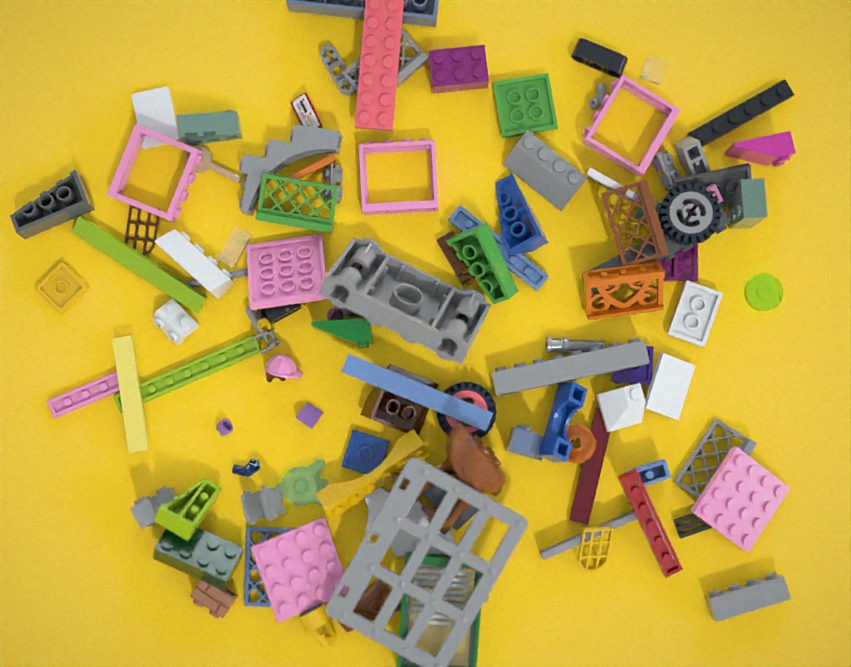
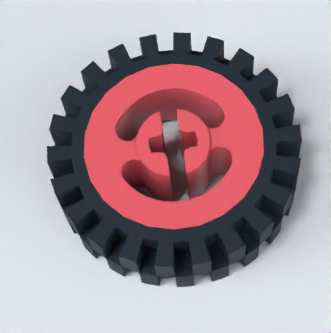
M460 382L446 389L444 393L458 399H473V405L493 413L486 431L472 425L464 426L472 436L477 435L480 439L488 434L493 427L497 414L495 401L488 390L473 382ZM436 411L440 427L449 436L452 428L459 424V420Z

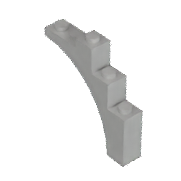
M295 124L294 130L290 134L292 143L269 139V144L265 147L266 158L244 154L243 160L239 164V170L247 179L243 182L244 195L239 202L240 211L245 215L253 216L260 196L262 173L276 175L289 164L311 155L340 154L343 138L340 131ZM266 179V185L269 183L271 179Z

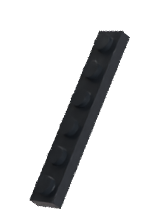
M786 79L689 132L687 136L698 139L703 148L792 98L795 94Z

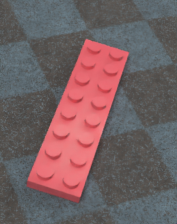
M404 0L365 1L355 117L356 129L393 131Z

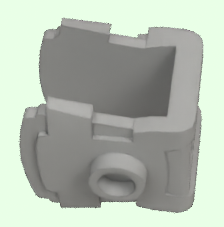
M262 486V491L254 493L246 490L243 491V495H241L245 519L250 525L255 524L258 518L266 517L270 522L277 515L286 513L281 497V487L271 488Z

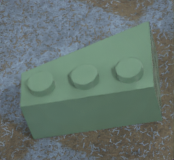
M226 110L216 113L176 114L179 137L186 145L195 146L243 138L240 116L237 111Z
M764 178L740 180L726 213L730 221L729 229L752 228L768 217Z

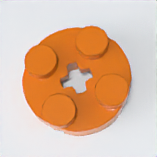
M575 424L568 426V440L572 443L573 440L577 441L580 439L581 444L580 447L575 449L572 444L568 462L582 464L594 454L596 439L593 433L584 425Z

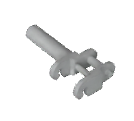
M250 307L246 308L245 312L258 332V335L254 336L252 340L264 338L268 345L266 349L260 352L261 355L272 350L275 347L274 345L278 346L281 340H277L274 336L275 330H268L267 333L263 327V332H261L257 326L258 318L255 312ZM269 335H270L271 339L273 340V343H271V344H270V342H269L268 339H267V336H269Z

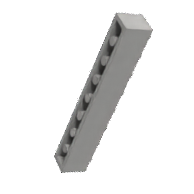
M639 338L628 340V344L620 345V342L608 344L609 348L605 349L597 346L589 348L590 352L582 353V350L571 352V356L563 357V354L552 356V360L544 361V358L533 360V364L525 365V362L514 364V368L506 369V366L496 368L495 372L491 373L496 396L647 365L650 361L645 340L640 341Z

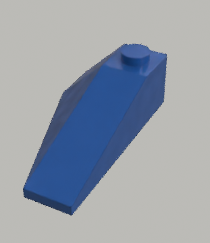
M510 174L496 182L497 202L500 211L499 222L501 223L502 231L500 233L508 254L532 252L549 243L514 175Z

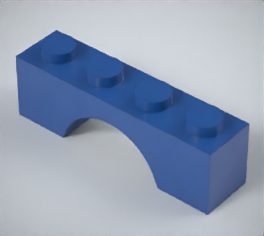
M575 382L558 384L538 456L551 462H568L572 443L567 437L568 424L575 412L583 407L587 388Z

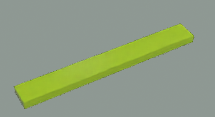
M83 215L78 217L72 233L196 314L200 312L207 299L206 295Z
M251 335L141 383L142 403H147L260 354L262 349L258 340H252L256 335ZM117 393L113 397L120 413H123L120 393Z

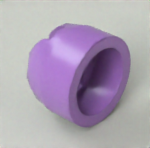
M332 308L328 311V320H332L331 317L335 311L338 313L334 320H342L343 314L339 309Z
M222 419L217 424L216 431L220 433L219 435L226 436L233 431V425L229 420Z

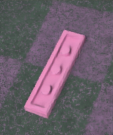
M117 371L47 400L53 418L56 419L120 392Z

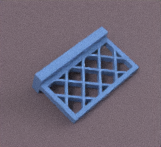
M246 527L244 606L271 607L267 594H264L258 587L262 580L260 579L255 584L251 579V573L255 569L258 572L255 562L251 559L252 552L250 547L251 545H256L252 540V531H258L263 536L258 542L261 543L268 540V537L273 532L283 534L295 528ZM255 589L261 595V598L257 602H250V593Z

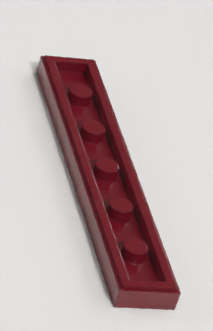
M595 407L590 428L596 439V449L592 457L582 463L569 520L586 525L589 524L610 432L606 431L601 410L598 407Z

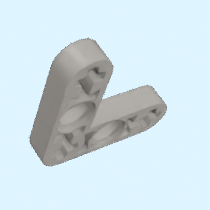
M329 45L321 48V60L340 93L344 96L356 93L357 91L342 74L335 75L332 72L336 66H340L343 72L347 69L336 49ZM327 51L329 53H332L331 55L334 61L332 64L329 58L325 57V52ZM359 70L348 75L358 80ZM347 83L350 85V90L344 88L343 84Z

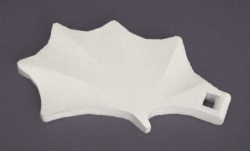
M383 487L365 497L368 506L366 533L390 491ZM416 499L406 517L427 528L429 517L421 509L425 504ZM399 528L390 546L396 557L404 556L406 552L414 551L420 539ZM452 528L445 535L440 531L438 532L440 536L456 544L453 539ZM375 531L373 532V535H377V536L380 535V534L376 533ZM431 545L427 553L442 554L444 552Z

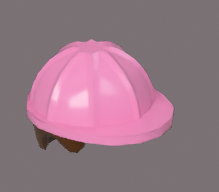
M285 354L273 356L265 365L267 382H272L274 378L285 381L286 378L296 379L303 376V372L296 368L293 359Z

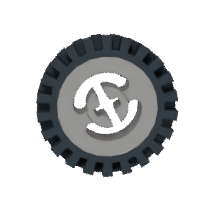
M686 183L684 186L682 184L678 185L677 188H673L667 193L659 208L658 219L661 222V229H664L663 233L665 235L668 234L671 241L676 240L677 244L680 245L685 243V246L690 244L698 245V243H702L710 238L717 230L721 222L720 218L722 217V212H720L721 204L717 203L718 198L717 196L713 197L711 190L709 192L706 190L707 187L702 186L701 188L698 187L699 184L690 185V183ZM691 202L697 205V208L686 223V225L695 223L697 226L688 227L681 223L694 205L688 204L684 206L683 203Z

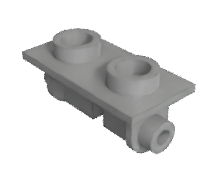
M668 151L656 153L652 164L657 174L662 171L664 172L659 178L664 189L670 191L674 188V179L681 178V175L676 170L673 159Z
M330 163L324 168L322 176L325 179V184L335 185V183H342L343 169H341L340 165ZM342 186L338 187L336 204H339L340 200H342ZM325 189L322 191V196L326 201L333 197V190Z

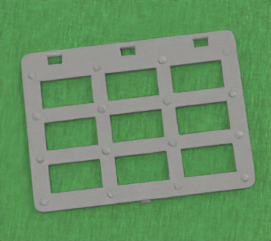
M412 457L407 461L328 601L326 613L333 619L422 667H447L483 603H486L491 589L525 532L528 522L519 513L423 460ZM404 477L410 480L405 490L399 488ZM429 481L444 489L447 493L426 528L406 516L425 482ZM460 498L478 508V511L457 545L440 536L438 532L457 499ZM491 515L510 527L490 562L471 553L470 549L488 517ZM399 528L420 539L400 575L380 565ZM374 531L380 534L375 544L369 541ZM431 545L451 556L432 592L411 582ZM462 563H465L483 574L465 606L461 609L442 598ZM372 576L393 586L374 622L353 612ZM343 585L349 587L345 597L338 595ZM404 593L424 603L405 639L385 629ZM435 610L455 620L436 656L416 646Z

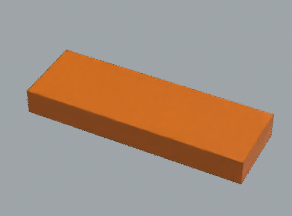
M331 154L287 177L302 179L335 162L336 158L334 154ZM287 182V183L285 184V186H288V185H290V184H292V183Z

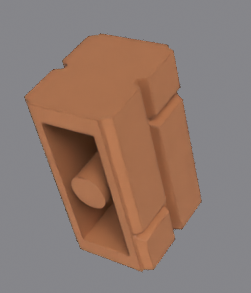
M201 580L190 595L194 599V604L201 608L205 606L215 618H224L238 598L236 594L227 588L224 591Z

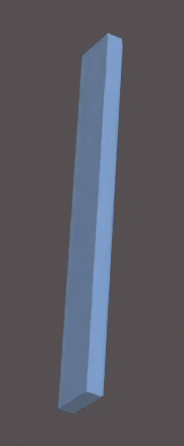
M348 354L341 370L342 373L484 431L487 430L493 415L490 411L351 354Z

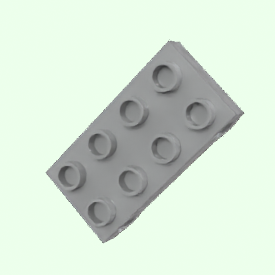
M353 238L325 276L319 295L329 299L334 306L341 309H349L365 317L370 324L384 326L400 334L405 341L418 343L435 351L441 359L453 360L461 365L491 306L478 291L473 289L460 290L383 252L377 242L368 238H361L359 240Z

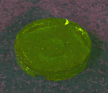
M766 273L753 276L747 282L744 291L746 302L753 309L765 312L775 309L782 301L784 295L782 283L773 275Z

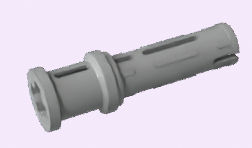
M547 336L545 342L546 353L562 352V354H566L568 351L579 350L590 352L589 348L601 346V349L605 348L604 340H569L567 337L559 339Z

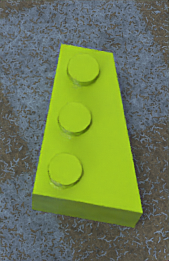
M203 479L187 489L184 494L174 497L168 504L161 505L158 508L154 522L188 541L215 504L222 488L207 479Z

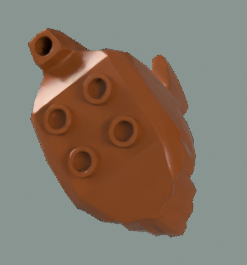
M459 423L452 428L447 438L445 447L447 458L437 469L452 477L458 476L459 481L483 494L497 497L506 483L504 472L500 468L502 463L494 456L495 453L489 446L485 447L483 445L484 442L477 435L472 436ZM396 473L391 476L395 482L399 477V474ZM404 477L399 488L405 490L410 480ZM426 481L425 484H424V486H423V488L421 489L419 495L417 496V498H418L427 488H429V487H431V486H433V485H435V484H433V483H431V482H429V481ZM458 498L442 525L440 532L445 535L452 528L458 516L470 507L471 504ZM424 505L421 509L429 517L427 521L430 523L437 509Z

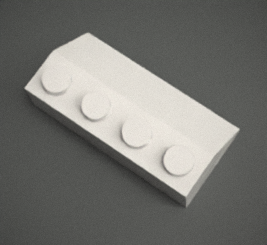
M174 229L154 241L217 299L234 283L230 279L232 275L224 268L220 270L216 267L218 263L211 256L206 258L202 254L204 250L198 244L193 246L189 242L191 238L183 231L179 233Z

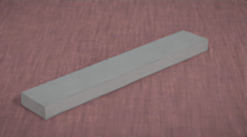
M632 510L595 527H613L616 529L637 518ZM594 531L593 538L600 536L601 531ZM591 532L585 533L584 542L590 540ZM582 533L539 552L541 558L546 560L580 545Z

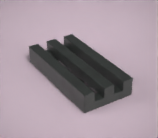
M693 513L673 519L680 539L712 527L707 524L682 533L681 530L704 523V521L699 519L681 526L679 525V522L697 517Z

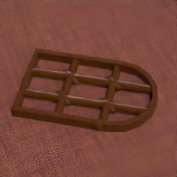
M130 206L125 243L128 245V239L133 240V248L136 250L137 240L143 241L142 254L145 256L151 253L156 243L154 241L157 239L160 216H157L156 223H151V213L148 212L147 222H141L140 215L142 209ZM132 209H138L137 221H131ZM130 224H135L136 226L134 237L129 236ZM139 225H145L146 227L145 238H139L138 236ZM149 226H155L154 239H149L148 237ZM147 242H153L152 247L146 252Z

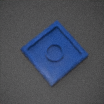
M353 430L342 467L363 474L370 473L384 461L390 441Z

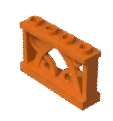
M660 261L583 271L584 310L587 319L598 320L601 318L630 314L636 315L638 313L663 310V279L665 278V271ZM654 279H656V287L650 285ZM624 283H628L631 288L637 289L625 300H620L610 294ZM597 287L599 292L591 295V288ZM646 290L653 291L655 293V297H650L649 293L646 292ZM601 297L598 299L597 305H592L596 298Z

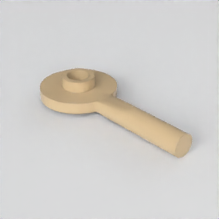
M201 146L194 147L203 152L202 163L199 167L197 166L196 173H203L210 169L237 183L242 181L241 176L213 163L212 154L208 149ZM189 152L186 156V164L191 154Z

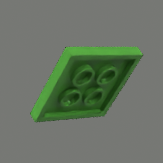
M549 73L493 82L502 138L524 135L527 131L533 134L558 129Z

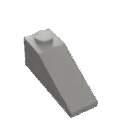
M688 136L673 144L679 162L687 176L710 171L698 139Z

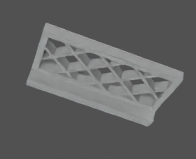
M403 29L401 32L403 44H400V47H403L402 57H399V60H402V65L398 70L397 88L426 64L429 59L426 53L419 49ZM405 47L413 48L417 54L413 58L404 57ZM361 57L342 72V75L357 92L358 85L356 83L359 80H353L348 74L352 70H360V67L357 66L360 64Z
M716 418L674 483L696 498H699L700 494L697 486L709 483L708 470L719 468L721 465L719 454L731 450L729 438L738 437L743 443L739 449L748 456L757 443ZM716 425L724 428L725 436L714 437L713 429ZM726 439L729 450L718 451L716 440ZM713 441L715 452L704 454L703 444ZM716 455L718 466L707 468L705 456ZM702 457L704 468L693 470V459ZM705 471L708 482L697 484L694 472ZM692 473L694 484L686 486L680 482L684 474Z

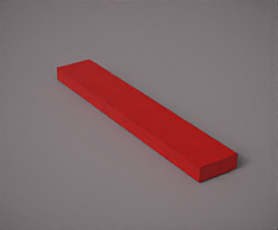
M633 468L617 476L664 577L667 578L683 570L637 469Z

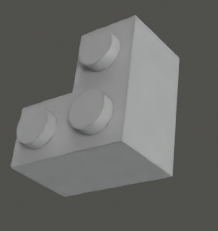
M164 486L155 491L157 495L151 498L149 496L141 497L134 501L135 505L130 510L141 529L156 524L154 518L158 508L163 504H168L174 497L178 496L173 487L167 488Z

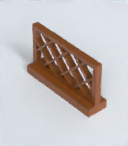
M647 179L601 193L623 266L634 265L669 255ZM636 187L638 191L635 202L624 197L627 190ZM624 191L623 195H620L617 192ZM615 194L621 197L616 208L608 204L606 196ZM639 198H640V201H641V204H642V205H640V204L637 203V201H638ZM623 199L633 203L628 214L618 209ZM635 205L643 208L644 214L641 220L630 215ZM610 208L614 209L613 214H611ZM616 211L627 216L622 226L613 221ZM629 217L639 222L634 233L624 228ZM644 217H646L647 224L642 222ZM641 224L649 227L650 232L646 239L636 234ZM615 226L620 228L618 234ZM622 230L632 234L628 244L619 240L618 236ZM650 235L652 237L653 242L648 240ZM634 236L645 241L640 251L629 246ZM647 242L655 247L656 254L648 256L642 253ZM621 245L626 247L624 251L622 250ZM628 248L638 253L635 260L626 263L624 254ZM640 254L644 256L643 258L638 259Z

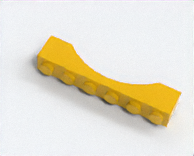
M413 429L396 441L388 457L373 471L352 481L331 483L317 492L316 496L330 518L334 519L386 483L391 482L393 479L391 476L394 473L400 475L410 458L417 457L424 460L430 453Z

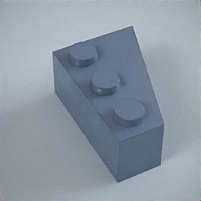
M516 425V427L511 428L505 451L542 461L543 458L538 456L543 436L530 432L531 428L527 426Z

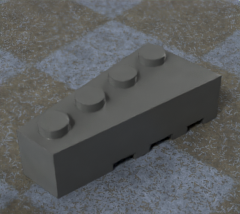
M73 170L64 180L61 179L55 183L56 186L49 191L45 190L41 193L40 197L35 201H30L10 216L18 235L27 239L95 210L83 177L76 170Z

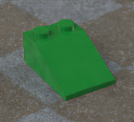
M365 318L311 322L315 330L357 346L358 349L369 348V345L373 344L372 324Z

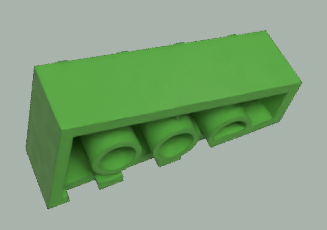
M487 222L455 234L446 241L449 246L455 249L460 261L463 260L467 265L469 273L472 276L474 275L480 282L479 286L493 304L510 299L518 292Z

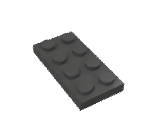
M745 163L674 179V188L681 184L684 186L686 183H690V185L696 183L701 188L702 186L708 187L714 183L723 199L720 202L721 207L730 206L740 180L752 179L751 165Z

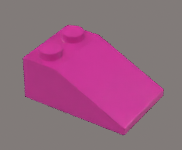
M791 131L735 142L724 153L728 157L764 166L773 165V167H779L784 165V162L789 161L796 151Z

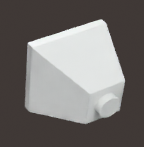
M640 383L596 395L607 432L642 423L646 401Z

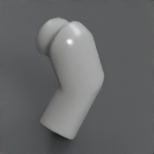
M603 83L596 85L597 95L589 101V106L593 110H598L603 106L600 104L606 95V88Z

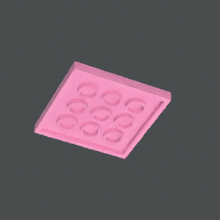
M322 234L247 245L249 306L251 310L327 299L319 295L326 276Z
M733 446L690 511L739 548L749 553L790 488L738 447Z
M324 517L250 547L277 622H281L330 600L344 575ZM343 585L338 595L347 593L349 587Z

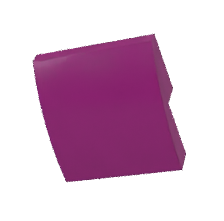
M692 244L693 248L686 252H682V250L676 252V257L669 261H665V259L660 261L665 271L664 282H685L687 280L698 282V245Z

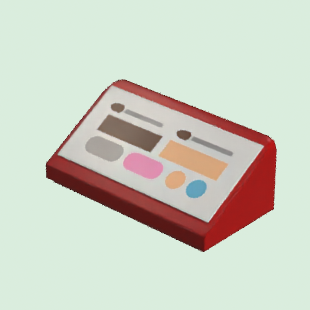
M307 93L302 94L290 103L301 125L323 128Z

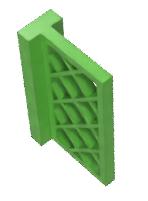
M262 173L258 211L256 212L255 220L331 233L334 227L339 186ZM266 179H274L278 187L270 191L266 186ZM287 182L293 183L297 188L290 195L283 187ZM311 186L316 193L307 198L302 188ZM279 188L286 196L280 202L272 194ZM325 189L333 190V197L328 201L320 193ZM299 191L305 201L297 206L291 196ZM316 195L324 203L317 209L310 202ZM268 196L276 204L272 208L263 207L264 199ZM288 199L294 206V209L285 211L280 204ZM306 202L313 210L309 215L303 214L299 209ZM324 206L330 211L329 219L323 218L318 212Z

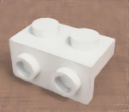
M173 299L157 309L153 316L154 324L159 329H162L167 334L169 340L175 342L178 346L182 344L184 338L194 332L199 326Z

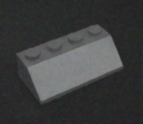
M529 131L518 141L502 164L560 211L563 210L587 179L585 175Z

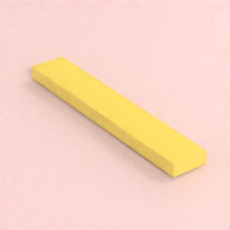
M133 336L113 338L112 342L128 452L134 453L149 450Z

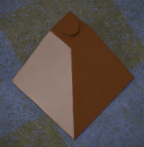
M389 364L386 368L436 390L439 386L435 382L393 364ZM374 386L366 399L360 415L404 433L414 429L419 436L429 408Z

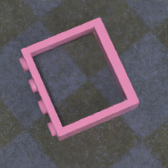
M622 75L619 79L615 78L610 86L612 91L602 99L600 104L603 106L600 111L596 110L591 120L594 122L591 127L587 126L582 134L584 139L581 143L639 178L644 175L681 110L625 75ZM620 88H623L666 115L637 166L592 139L593 134Z
M135 124L107 195L175 223L179 214L181 215L182 209L180 208L182 203L188 198V188L195 181V171L197 166L199 167L202 163L203 152ZM146 135L191 153L167 213L122 195Z
M422 138L420 141L403 139L401 142L384 140L382 143L368 141V143L359 144L363 215L438 211L435 140H425V138ZM430 152L432 200L368 204L366 154Z

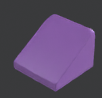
M307 402L296 416V419L313 429L323 412Z

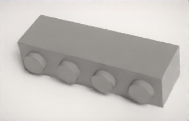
M777 572L766 574V578L760 580L758 578L749 579L746 581L747 584L744 585L732 584L724 591H721V589L710 591V595L704 597L711 619L718 622L790 600L791 596L785 577L777 574Z

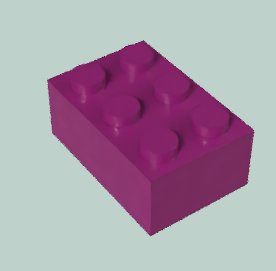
M485 44L428 51L432 94L488 88L489 76Z

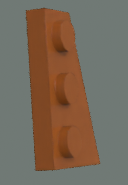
M378 578L364 590L353 612L370 621H374L391 591ZM400 601L394 612L401 611L402 604ZM337 621L347 633L354 630Z

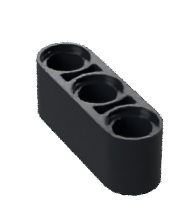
M583 38L577 40L571 54L573 60L616 78L622 76L628 62V58L625 55Z

